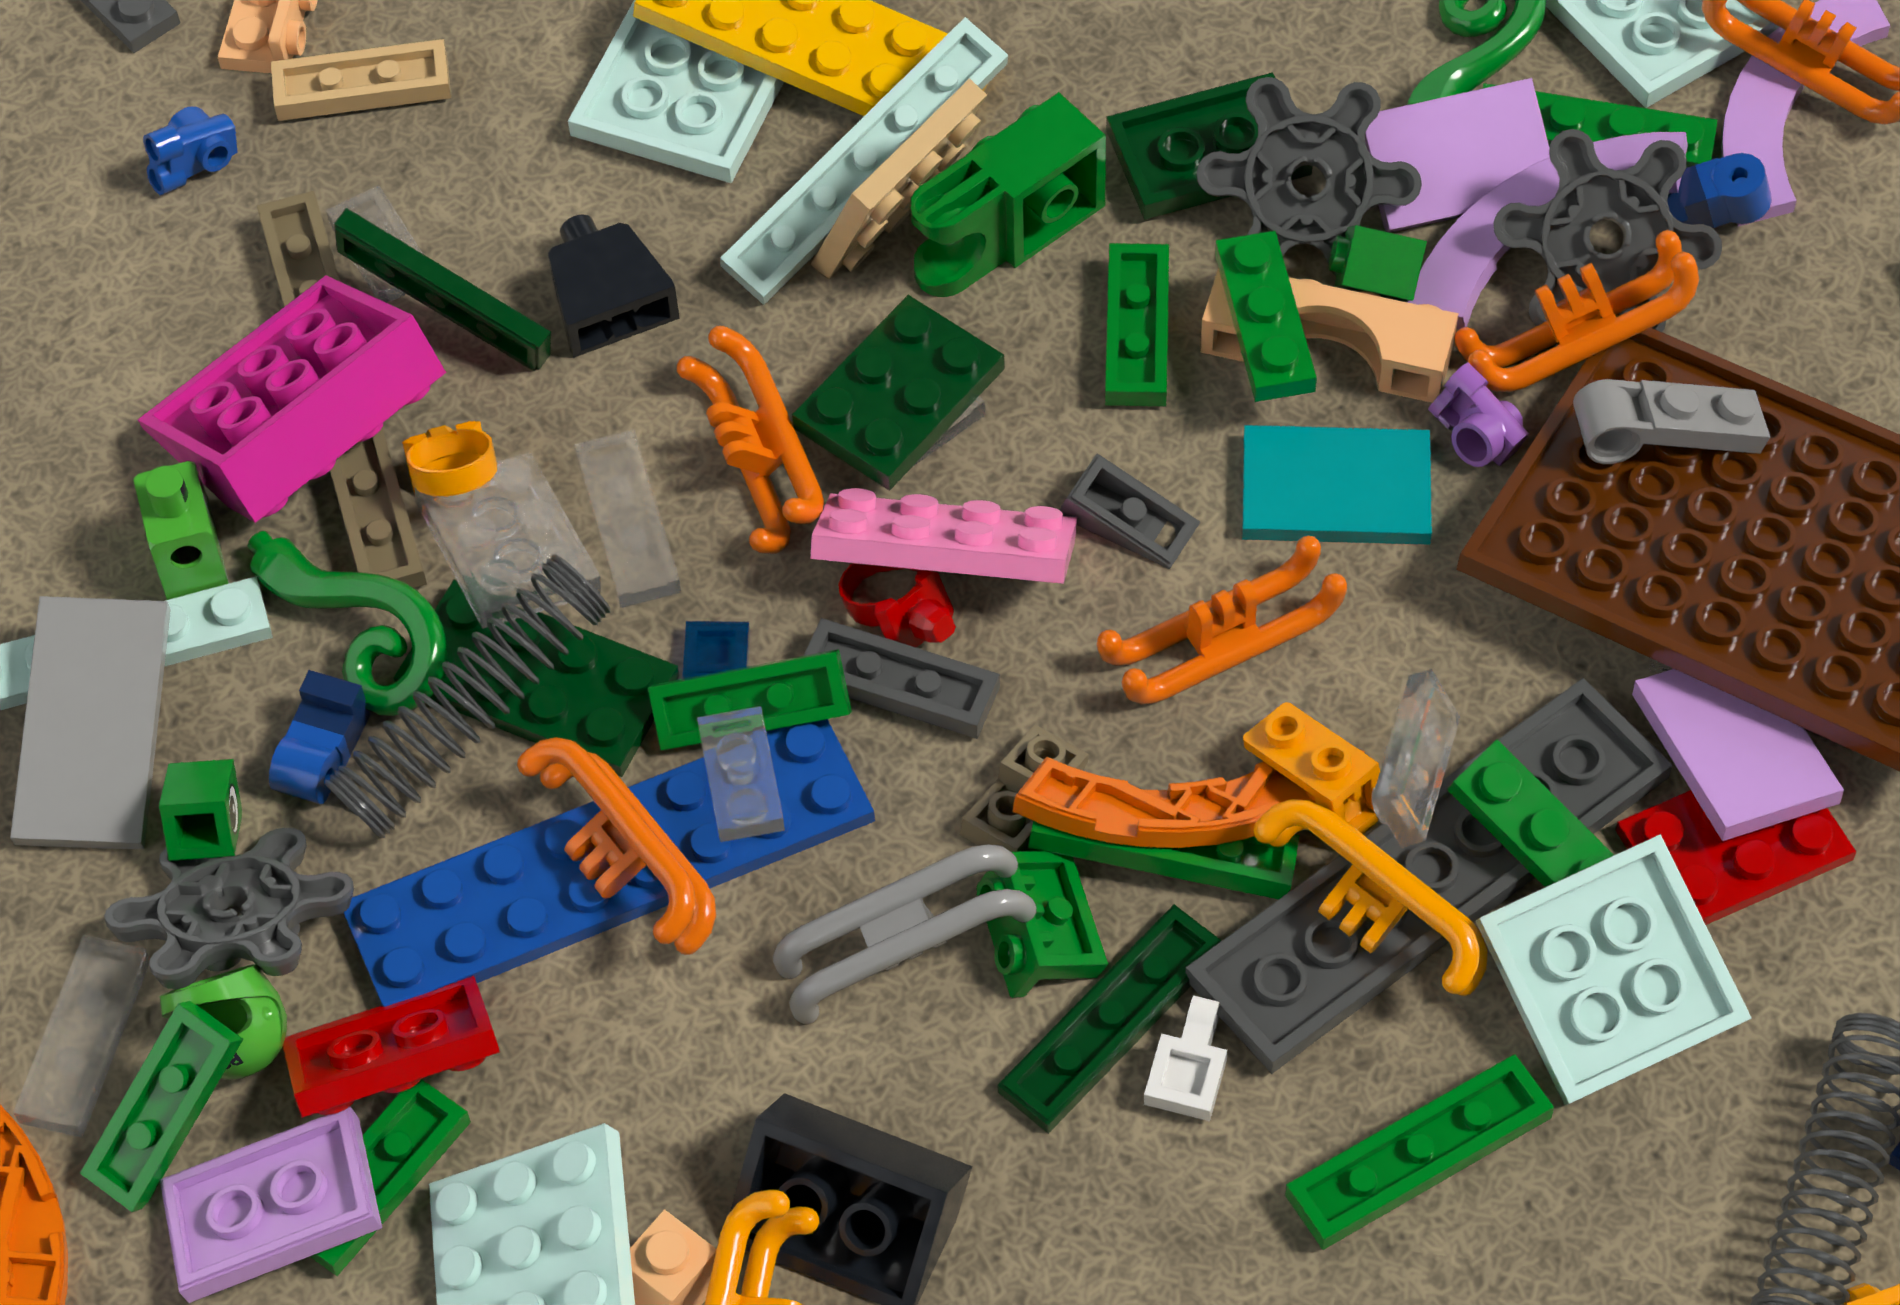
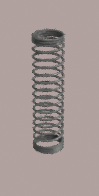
M552 554L551 559H546V563L542 564V570L549 579L537 573L531 574V582L543 600L524 588L516 589V596L529 616L510 603L501 604L502 612L514 630L493 617L487 618L489 630L502 647L479 632L472 633V640L487 662L465 647L457 648L460 660L475 679L450 662L442 663L445 674L460 694L440 679L428 677L429 687L449 712L419 691L413 692V699L433 726L405 706L398 707L401 719L421 744L390 721L383 722L385 732L409 761L375 736L368 737L371 748L394 776L366 754L360 751L353 752V757L357 764L380 792L345 766H339L338 771H335V775H330V780H325V785L355 815L359 816L379 838H385V834H390V829H395V824L356 786L352 779L400 818H406V812L365 763L380 773L412 801L421 803L419 794L380 748L395 758L427 786L436 788V782L395 733L410 743L445 773L451 772L450 766L420 733L409 717L425 728L458 757L465 758L463 749L437 721L422 701L440 713L474 743H480V737L454 709L437 686L461 703L490 729L495 728V723L470 696L451 670L471 684L505 714H510L509 707L486 683L466 656L487 670L519 699H524V693L492 658L480 640L504 657L531 682L539 684V679L512 650L494 625L520 643L548 669H554V664L527 636L508 610L531 625L561 653L568 655V649L542 622L523 595L548 612L578 640H583V635L557 608L537 580L560 595L592 625H598V622H601V618H605L606 613H610V606L604 598L562 557Z
M1861 1012L1845 1015L1836 1021V1027L1832 1035L1833 1043L1828 1048L1827 1055L1829 1060L1823 1064L1822 1075L1824 1078L1817 1083L1816 1093L1818 1097L1811 1103L1810 1112L1812 1117L1805 1124L1807 1135L1800 1140L1799 1151L1801 1154L1794 1159L1793 1164L1795 1174L1788 1179L1787 1189L1789 1193L1782 1198L1781 1204L1783 1213L1776 1218L1775 1227L1778 1232L1770 1237L1769 1247L1772 1252L1764 1257L1763 1267L1766 1272L1758 1277L1757 1286L1760 1291L1752 1297L1750 1305H1810L1789 1297L1769 1295L1773 1293L1799 1295L1812 1303L1820 1305H1841L1849 1301L1850 1294L1844 1285L1855 1281L1856 1274L1850 1266L1861 1261V1253L1855 1246L1867 1241V1234L1862 1226L1872 1222L1873 1214L1867 1207L1878 1202L1879 1195L1873 1188L1884 1183V1175L1879 1168L1889 1164L1890 1156L1885 1149L1895 1144L1896 1137L1891 1130L1900 1126V1116L1896 1112L1900 1110V1102L1896 1106H1890L1886 1102L1867 1094L1841 1091L1831 1080L1846 1078L1851 1082L1861 1083L1876 1092L1896 1093L1900 1098V1087H1896L1890 1082L1873 1075L1846 1072L1837 1063V1061L1847 1059L1856 1065H1865L1880 1073L1900 1075V1056L1868 1052L1854 1044L1851 1040H1867L1882 1043L1900 1051L1899 1043L1873 1035H1849L1845 1037L1843 1032L1851 1030L1871 1031L1900 1042V1022L1882 1015ZM1835 1048L1841 1055L1834 1057ZM1859 1059L1871 1061V1062H1873V1063H1875V1064H1878V1065H1880V1066H1882V1067L1875 1066V1065H1871V1064H1866V1063H1864L1863 1061H1861V1060H1859ZM1832 1065L1839 1072L1837 1074L1828 1075L1829 1068ZM1858 1079L1871 1081L1882 1086L1872 1085ZM1827 1084L1834 1092L1823 1094L1824 1085ZM1841 1097L1846 1101H1854L1872 1111L1890 1112L1894 1116V1123L1884 1125L1880 1121L1864 1114L1836 1110L1826 1099ZM1855 1099L1865 1100L1873 1104L1864 1103ZM1822 1103L1829 1111L1817 1113L1818 1105ZM1836 1116L1842 1120H1849L1863 1129L1884 1131L1889 1136V1139L1885 1144H1878L1874 1140L1857 1133L1832 1130L1820 1118ZM1853 1119L1862 1120V1121L1867 1122V1123H1863V1122L1856 1121V1120H1853ZM1816 1122L1823 1130L1811 1132L1812 1124ZM1832 1136L1843 1139L1858 1148L1878 1150L1883 1155V1161L1872 1163L1866 1158L1850 1152L1827 1149L1814 1137ZM1810 1141L1817 1149L1806 1152L1807 1142ZM1827 1155L1828 1157L1837 1158L1852 1167L1872 1169L1878 1175L1877 1180L1865 1182L1861 1178L1846 1172L1821 1168L1809 1157ZM1805 1160L1811 1169L1800 1171L1801 1162ZM1821 1174L1822 1176L1832 1177L1846 1186L1865 1188L1872 1194V1197L1869 1201L1860 1202L1856 1198L1839 1191L1816 1188L1803 1176ZM1799 1179L1807 1188L1794 1190L1795 1181ZM1816 1194L1826 1196L1840 1205L1860 1208L1865 1212L1866 1219L1863 1221H1853L1849 1217L1834 1211L1812 1208L1797 1195ZM1793 1198L1800 1208L1788 1210L1789 1200ZM1798 1213L1818 1215L1836 1225L1853 1227L1860 1233V1239L1846 1240L1839 1235L1825 1230L1806 1227L1800 1224L1792 1215ZM1787 1218L1795 1227L1783 1230V1220ZM1791 1233L1815 1235L1829 1244L1851 1249L1854 1252V1259L1841 1260L1823 1251L1801 1247L1786 1235ZM1781 1237L1790 1247L1776 1249L1777 1240ZM1780 1254H1807L1824 1264L1840 1266L1849 1275L1845 1280H1835L1817 1271L1796 1267L1785 1260ZM1775 1257L1785 1267L1771 1269V1259ZM1794 1273L1805 1275L1817 1283L1836 1287L1843 1293V1297L1841 1299L1829 1300L1811 1291L1790 1287L1774 1274ZM1770 1277L1779 1287L1765 1289V1279Z

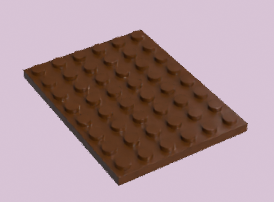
M1649 328L1587 358L1461 551L1456 570L1900 772V434L1653 328ZM1604 379L1635 382L1649 380L1755 390L1770 439L1760 454L1643 444L1640 450L1627 460L1614 464H1601L1591 460L1587 455L1573 400L1577 392L1584 386Z

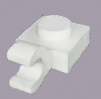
M1193 995L1182 1037L1178 1038L1161 1033L1144 1093V1105L1210 1121L1227 1061L1226 1049L1211 1046L1219 1019L1217 1015L1218 1001Z

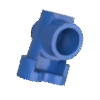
M195 106L186 107L178 111L171 118L167 126L150 132L143 137L144 147L150 161L146 169L147 176L152 188L159 195L186 185L187 178L205 169L210 172L221 170L229 163L232 155L238 153L236 129L232 120L226 114L209 117L201 108Z

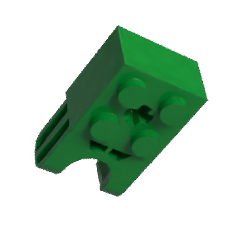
M1058 92L1042 104L1027 108L1017 121L996 135L981 139L966 156L921 185L911 197L912 224L928 238L917 248L914 254V278L918 286L932 296H954L1006 261L1014 268L1018 267L1105 207L1106 135Z

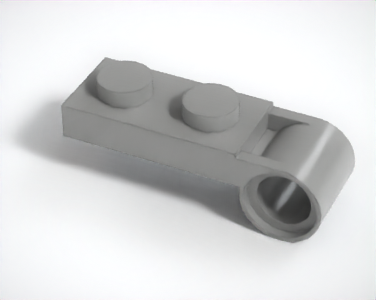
M1604 379L1584 386L1577 392L1573 400L1587 455L1591 460L1601 464H1614L1627 460L1635 455L1643 444L1760 454L1770 439L1755 390L1649 380L1635 382Z

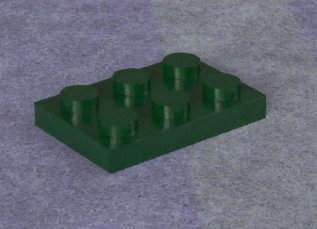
M1273 72L1106 116L1107 135L1144 220L1232 197L1228 195L1216 197L1202 190L1197 181L1198 165L1206 155L1212 152L1221 151L1230 154H1240L1249 150L1255 144L1258 137V126L1254 117L1248 111L1246 95L1251 84L1258 79L1265 77L1275 78ZM1305 165L1297 168L1293 172L1291 180L1312 175L1313 166Z
M907 295L792 414L794 429L890 491L1005 369L1004 354L912 296Z

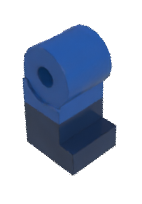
M1737 153L1686 168L1681 177L1678 193H1669L1667 203L1669 211L1678 221L1690 225L1704 224L1716 228L1730 222L1738 224L1755 222L1767 213L1772 203V197L1765 167L1761 160L1752 154Z
M308 670L299 689L302 701L286 736L280 740L273 754L269 769V785L272 790L317 804H324L331 792L325 785V780H330V775H335V771H338L339 766H346L368 722L370 712L365 708L366 699L362 685Z

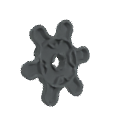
M1272 77L1258 79L1251 84L1246 95L1248 111L1254 117L1258 126V137L1255 144L1249 150L1240 154H1230L1221 151L1212 152L1201 160L1196 173L1200 187L1209 195L1216 197L1236 196L1249 205L1253 214V225L1247 235L1276 231L1282 256L1295 245H1313L1322 251L1327 259L1328 266L1332 246L1337 235L1345 237L1347 227L1360 226L1363 214L1373 206L1388 204L1400 207L1412 203L1420 194L1422 186L1421 176L1411 164L1402 161L1382 162L1374 158L1367 150L1365 133L1369 125L1378 116L1381 108V99L1378 92L1371 85L1363 82H1353L1346 85L1339 92L1335 103L1327 111L1320 114H1309L1295 106L1289 89L1282 81ZM1305 165L1315 166L1321 170L1326 182L1325 188L1320 193L1308 198L1297 192L1291 181L1293 172Z
M1575 129L1562 131L1555 136L1549 148L1550 162L1556 169L1559 177V189L1555 197L1548 203L1540 206L1510 203L1500 209L1493 222L1494 233L1504 246L1533 249L1541 254L1548 269L1544 285H1547L1552 291L1556 303L1564 299L1557 279L1569 274L1578 292L1582 291L1587 287L1582 280L1580 268L1589 263H1592L1597 271L1605 293L1652 270L1658 260L1655 239L1659 233L1665 230L1673 231L1679 236L1682 252L1693 255L1698 270L1714 265L1722 252V240L1712 227L1704 224L1690 225L1682 223L1675 219L1669 211L1667 203L1669 190L1682 177L1686 169L1687 160L1682 148L1670 140H1659L1651 143L1634 166L1626 170H1613L1607 168L1599 161L1595 153L1594 143L1587 134ZM1611 220L1622 229L1624 235L1623 244L1617 252L1603 254L1594 250L1589 235L1591 227L1598 221ZM1535 294L1529 303V315L1534 325L1538 326L1547 320ZM1657 296L1647 299L1618 314L1622 315L1626 312H1629L1653 299H1656ZM1666 321L1651 328L1663 332Z
M279 828L267 832L250 851L237 856L169 861L166 847L160 853L159 862L163 871L171 879V883L167 888L151 896L130 897L119 900L106 910L104 917L106 926L120 941L165 940V944L150 958V970L163 987L181 989L191 985L205 969L210 971L228 970L236 966L241 958L253 961L263 973L270 976H282L292 972L299 964L302 951V942L298 936L300 932L299 923L308 919L335 916L345 912L350 907L354 885L352 878L341 872H326L318 875H302L294 872L304 859L307 846L306 837L302 831L295 828Z

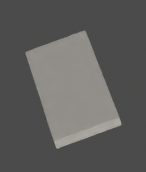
M39 596L10 836L14 845L144 849L171 611L167 601Z

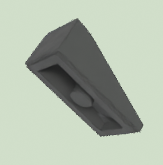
M1098 453L1059 509L1063 516L1077 517V526L1168 569L1172 567L1200 524L1199 520ZM1169 521L1175 528V539L1170 545L1163 548L1154 541L1166 522Z

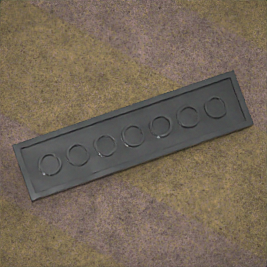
M1584 678L1498 739L1593 834L1666 781L1672 769V764ZM1485 750L1366 836L1467 916L1473 923L1535 878L1447 790L1451 783ZM1341 855L1186 967L1185 973L1190 979L1189 984L1202 998L1219 1002L1217 1015L1271 1074L1448 943L1442 935L1408 909L1374 952L1369 953L1360 946V942L1364 934L1374 924L1371 919L1367 918L1351 937L1339 929L1342 920L1353 907L1351 903L1346 901L1339 913L1331 920L1318 912L1319 907L1352 865Z

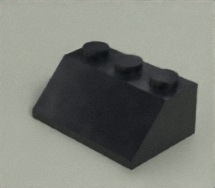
M784 1093L755 1120L730 1212L739 1201L754 1192L765 1190L783 1191L790 1200V1208L801 1206L814 1209L819 1216V1225L812 1234L793 1235L786 1239L779 1249L776 1263L881 1305H918L956 1223L973 1166ZM769 1218L759 1221L752 1228L747 1239L746 1251L750 1252L756 1233Z

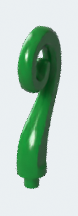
M1439 0V13L1443 25L1453 34L1463 37H1477L1490 33L1503 23L1507 15V6L1504 0H1488L1483 7L1473 11L1464 9L1469 0ZM1515 0V6L1510 18L1497 33L1479 46L1430 72L1413 90L1406 105L1470 92L1500 71L1529 45L1539 31L1545 15L1546 0Z
M260 531L250 538L247 546L254 555L250 564L251 571L277 597L303 608H377L390 612L405 626L410 635L413 648L411 663L405 674L397 682L389 686H382L374 681L372 665L376 657L381 654L398 658L406 653L408 647L406 640L395 628L380 625L362 631L351 641L345 654L342 669L343 678L345 681L362 685L366 699L365 708L368 711L378 715H399V706H405L410 710H415L418 707L413 699L414 691H419L429 698L431 697L433 691L428 685V677L442 679L444 674L442 663L446 662L447 641L439 616L430 603L416 589L405 582L384 575L366 572H331L321 570L307 560L288 538L273 539L266 531Z

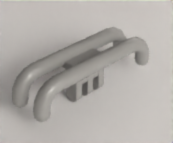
M986 844L967 848L788 933L777 944L773 954V963L776 971L780 976L787 979H793L800 975L803 969L800 958L803 955L858 928L861 929L868 947L817 971L802 981L794 989L789 1001L794 1018L803 1024L813 1023L820 1014L818 1003L829 995L885 969L888 971L899 966L900 962L908 958L912 960L922 955L925 950L942 946L947 943V940L987 921L1004 916H1012L1015 920L1023 923L1032 920L1036 914V904L1030 896L1020 890L1002 889L991 891L936 916L931 913L922 900L926 896L980 872L994 871L1000 877H1011L1018 869V861L1015 855L1000 845Z

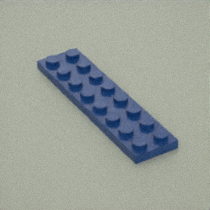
M828 719L772 729L628 787L702 876L709 888L875 822L874 810ZM592 801L352 897L350 907L343 914L381 1005L386 1007L471 976L475 977L477 983L666 907L669 903L668 893L647 865L612 897L605 899L598 893L594 884L599 877L588 880L579 869L581 862L585 858L580 861H573L564 850L567 842L601 811L598 805Z

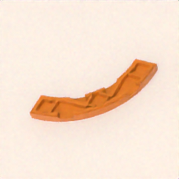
M1046 757L1015 795L1012 812L1042 825L1098 841L1139 847L1185 848L1217 845L1255 836L1253 832L1255 823L1273 805L1290 799L1309 800L1315 804L1316 801L1313 795L1264 761L1256 764L1253 772L1229 781H1225L1223 777L1196 782L1169 783L1167 790H1143L1129 784L1128 781L1092 774Z
M0 1105V1305H65L68 1289V1249L65 1224L58 1197L39 1154L22 1128Z

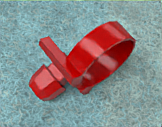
M851 563L843 572L838 583L839 593L849 616L856 623L869 627L880 626L885 638L915 648L924 641L942 643L954 633L956 628L952 619L954 608L938 571L909 569L917 572L915 576L916 585L906 595L898 600L889 598L877 603L863 604L852 601L854 590L864 579L878 572L908 568Z

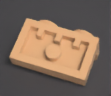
M234 0L218 54L220 68L272 73L271 61L293 59L294 55L301 56L306 44V26L303 21L305 12L314 11L318 0Z

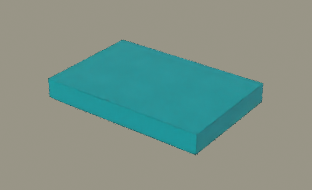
M1244 425L1242 540L1299 541L1303 536L1309 535L1317 538L1319 542L1430 545L1432 536L1430 430Z

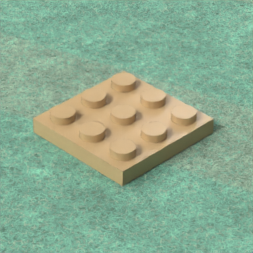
M970 78L851 194L811 263L818 272L830 279L843 265L850 272L857 268L875 247L873 242L884 230L889 234L893 232L911 212V197L921 185L947 169L966 147L963 143L982 122L975 114L987 96Z

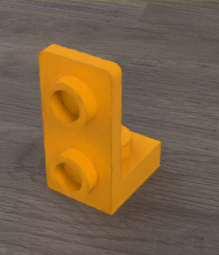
M1289 702L1282 703L1243 735L1246 750L1313 795L1316 804L1335 812L1360 833H1365L1387 814L1379 763Z

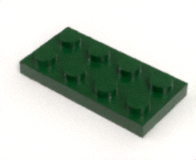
M453 579L435 609L443 625L447 641L446 662L456 665L475 679L460 660L457 648L465 647L487 662L472 640V633L479 632L502 647L489 630L487 618L493 617L514 630L504 616L501 604L510 603L528 616L529 614L520 604ZM508 610L527 636L554 664V669H548L520 643L494 625L512 650L539 679V684L531 682L510 662L481 640L480 642L492 658L524 693V699H519L487 670L466 656L486 683L509 707L510 714L503 713L471 684L452 670L451 672L492 719L496 728L534 743L555 737L575 741L587 752L597 754L612 767L618 776L623 777L654 722L648 687L654 684L678 680L680 676L678 665L574 626L583 635V640H578L554 617L533 610L568 649V655H564L531 625ZM411 648L395 674L394 682H397L407 671L411 663L413 648ZM444 672L441 681L460 694ZM438 686V689L458 713L481 721ZM433 693L430 698L440 706L444 707V705Z

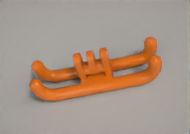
M1702 0L1701 7L1706 22L1714 32L1728 42L1857 117L1871 123L1884 125L1900 121V92L1895 93L1888 101L1878 100L1830 73L1836 62L1839 61L1881 86L1900 91V67L1890 64L1852 42L1850 39L1857 27L1846 22L1838 32L1830 29V26L1836 15L1825 10L1819 21L1814 20L1810 16L1814 11L1815 3L1810 0H1803L1798 10L1781 0H1737L1749 10L1786 30L1778 43L1731 15L1726 8L1727 0Z
M1670 230L1662 231L1655 239L1658 251L1657 263L1646 274L1605 293L1593 264L1589 263L1580 268L1581 277L1587 287L1586 289L1578 292L1571 276L1567 274L1557 279L1564 296L1563 300L1556 303L1555 297L1547 285L1535 290L1546 317V322L1497 345L1482 343L1475 330L1464 327L1459 329L1454 336L1456 348L1463 358L1488 381L1486 386L1488 389L1495 392H1513L1526 388L1660 324L1685 309L1695 296L1699 283L1696 260L1690 253L1682 252L1681 241L1675 232ZM1673 282V285L1671 286V288H1670L1665 294H1663L1662 296H1660V297H1658V298H1656V299H1653V300H1651V301H1649V302H1647V303H1645V304H1643V305H1641V306H1639V307H1637V308H1635V309H1633V310H1631V311H1629V312H1626V313H1624V314H1622V315H1620V316H1618V317L1615 316L1616 314H1618V313H1620V312H1622V311H1625V310H1627V309H1629V308H1631V307H1633V306H1635V305H1637V304H1639V303H1641V302H1643V301H1645V300H1647V299H1650V298L1656 296L1657 294H1659L1660 292H1662L1664 289H1666L1667 287H1669V286L1671 285V283ZM1556 343L1558 344V346H1556V347H1554V348H1552V349H1549V350H1547V351H1545V352H1543V353H1541V354H1539V355H1537V356H1535V357H1533V358H1531V359H1529V360H1527V361H1524V362H1522V363H1520V364H1518V365H1516V366H1513V367H1510V368H1503V367L1512 365V364H1514V363H1516V362H1518V361H1521V360H1523V359H1525V358H1527V357H1529V356H1531V355H1533V354H1535V353H1537V352H1539V351H1541V350H1543V349H1546V348H1548V347H1550V346H1552V345H1554V344H1556Z
M716 326L708 334L710 345L729 355L740 366L759 409L755 412L740 407L734 392L724 377L711 365L696 357L684 356L679 359L677 373L681 378L691 381L701 388L713 405L707 409L706 415L711 426L715 427L714 434L719 445L724 447L722 450L724 458L728 465L740 468L765 528H757L752 531L749 536L750 546L759 553L777 554L789 544L791 534L789 521L796 524H810L814 522L823 511L824 498L767 364L760 352L740 333L725 326ZM782 464L798 497L788 499L783 506L770 478V475Z
M1303 536L1296 544L1295 552L1291 558L1278 568L1251 581L1244 579L1234 584L1233 589L1228 592L1221 590L1213 594L1211 600L1207 602L1200 600L1189 605L1188 611L1131 638L1122 640L1120 634L1116 631L1105 630L1097 638V649L1103 661L1115 666H1121L1141 661L1185 639H1189L1199 654L1198 656L1148 679L1141 669L1133 668L1124 673L1122 687L1130 701L1141 705L1157 703L1322 624L1342 604L1347 592V582L1341 574H1329L1323 580L1319 593L1308 603L1257 627L1255 624L1257 605L1295 587L1316 566L1321 554L1320 542L1314 536Z
M558 737L540 740L525 750L517 761V767L521 774L527 777H534L540 773V781L548 789H557L567 780L575 777L601 809L567 842L564 848L573 861H580L585 858L581 862L579 869L588 880L599 877L594 884L598 893L605 899L612 897L647 865L665 887L669 898L667 910L653 926L654 938L661 944H671L674 942L676 950L684 955L693 954L701 948L712 933L716 919L715 898L706 881L612 767L597 754L587 752L575 741Z

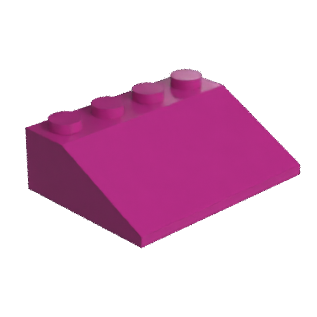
M325 275L138 419V422L179 463L186 461L195 462L203 485L227 507L256 523L261 518L271 516L281 510L287 503L288 497L309 480L319 478L328 473L334 467L336 459L356 443L366 441L375 436L382 429L383 422L403 406L422 399L429 392L430 385L442 377L446 371L412 314Z

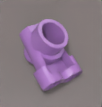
M1467 362L1449 378L1444 386L1445 389L1433 401L1428 411L1447 429L1453 427L1451 434L1452 445L1457 455L1464 462L1474 467H1483L1493 460L1497 465L1501 466L1518 451L1529 436V433L1523 427V419L1519 410L1508 401H1499L1486 387L1488 381Z

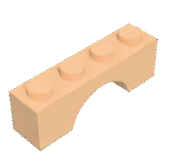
M1218 268L1202 318L1200 352L1244 362ZM1289 277L1306 338L1333 340L1358 352L1372 368L1378 391L1431 403L1441 394L1454 348V336L1456 334L1459 313L1441 310L1430 304L1417 305L1384 298L1373 292H1356L1323 285L1312 279Z

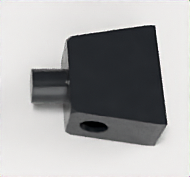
M584 214L573 216L562 224L560 235L564 243L552 247L548 252V258L573 358L680 319L676 289L672 279L628 224L617 223L598 230L593 219Z

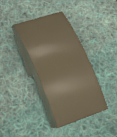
M1035 724L1000 762L998 779L962 818L960 836L978 846L986 844L1000 845L1011 852L1026 851L1029 845L1033 820L1012 812L1015 795L1046 757L1083 770L1088 763L1089 754Z

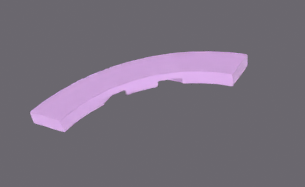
M1819 0L1815 2L1814 11L1810 17L1819 21L1825 10L1833 13L1836 17L1830 29L1838 32L1846 22L1852 24L1857 29L1850 40L1859 46L1888 36L1890 24L1877 0ZM1778 27L1768 37L1779 43L1786 30ZM1751 56L1741 71L1730 95L1722 127L1721 156L1725 157L1737 153L1752 154L1760 159L1764 165L1772 203L1767 213L1755 221L1757 222L1794 212L1796 198L1789 184L1784 166L1783 131L1792 105L1804 89V85L1758 58Z
M1651 132L1624 135L1593 142L1599 161L1607 168L1613 170H1626L1634 166L1641 158L1644 150L1651 143L1659 140H1670L1678 144L1684 151L1685 156L1688 147L1686 132ZM1550 157L1529 166L1499 184L1481 197L1456 220L1439 240L1423 264L1414 300L1407 303L1417 305L1430 304L1441 310L1459 313L1456 329L1467 327L1472 310L1481 291L1497 270L1496 263L1510 249V247L1504 246L1494 233L1493 222L1495 216L1502 207L1510 203L1540 206L1548 203L1555 197L1559 189V177L1556 169L1550 162ZM1681 178L1673 184L1669 193H1678Z

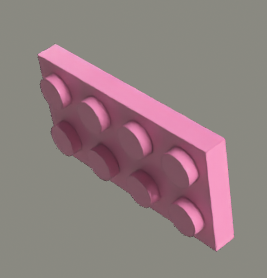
M851 488L842 490L839 494L830 493L812 533L810 559L1064 584L1075 544L1077 517L1063 516L1060 510L1045 506L1030 507L1025 512L1000 510L998 504L990 501L974 500L964 503L963 506L938 504L936 498L928 495L912 494L902 497L901 500L876 498V494L870 490Z

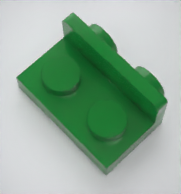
M1048 851L1012 852L1018 861V869L1014 875L1003 878L996 875L994 871H987L977 884L976 897L1002 889L1020 890L1030 896L1036 904V914L1029 922H1019L1012 916L998 917L986 922L995 948V964L998 971L1003 974L1011 998L1025 997L1040 979L1097 978L1106 968L1108 962L1072 856Z

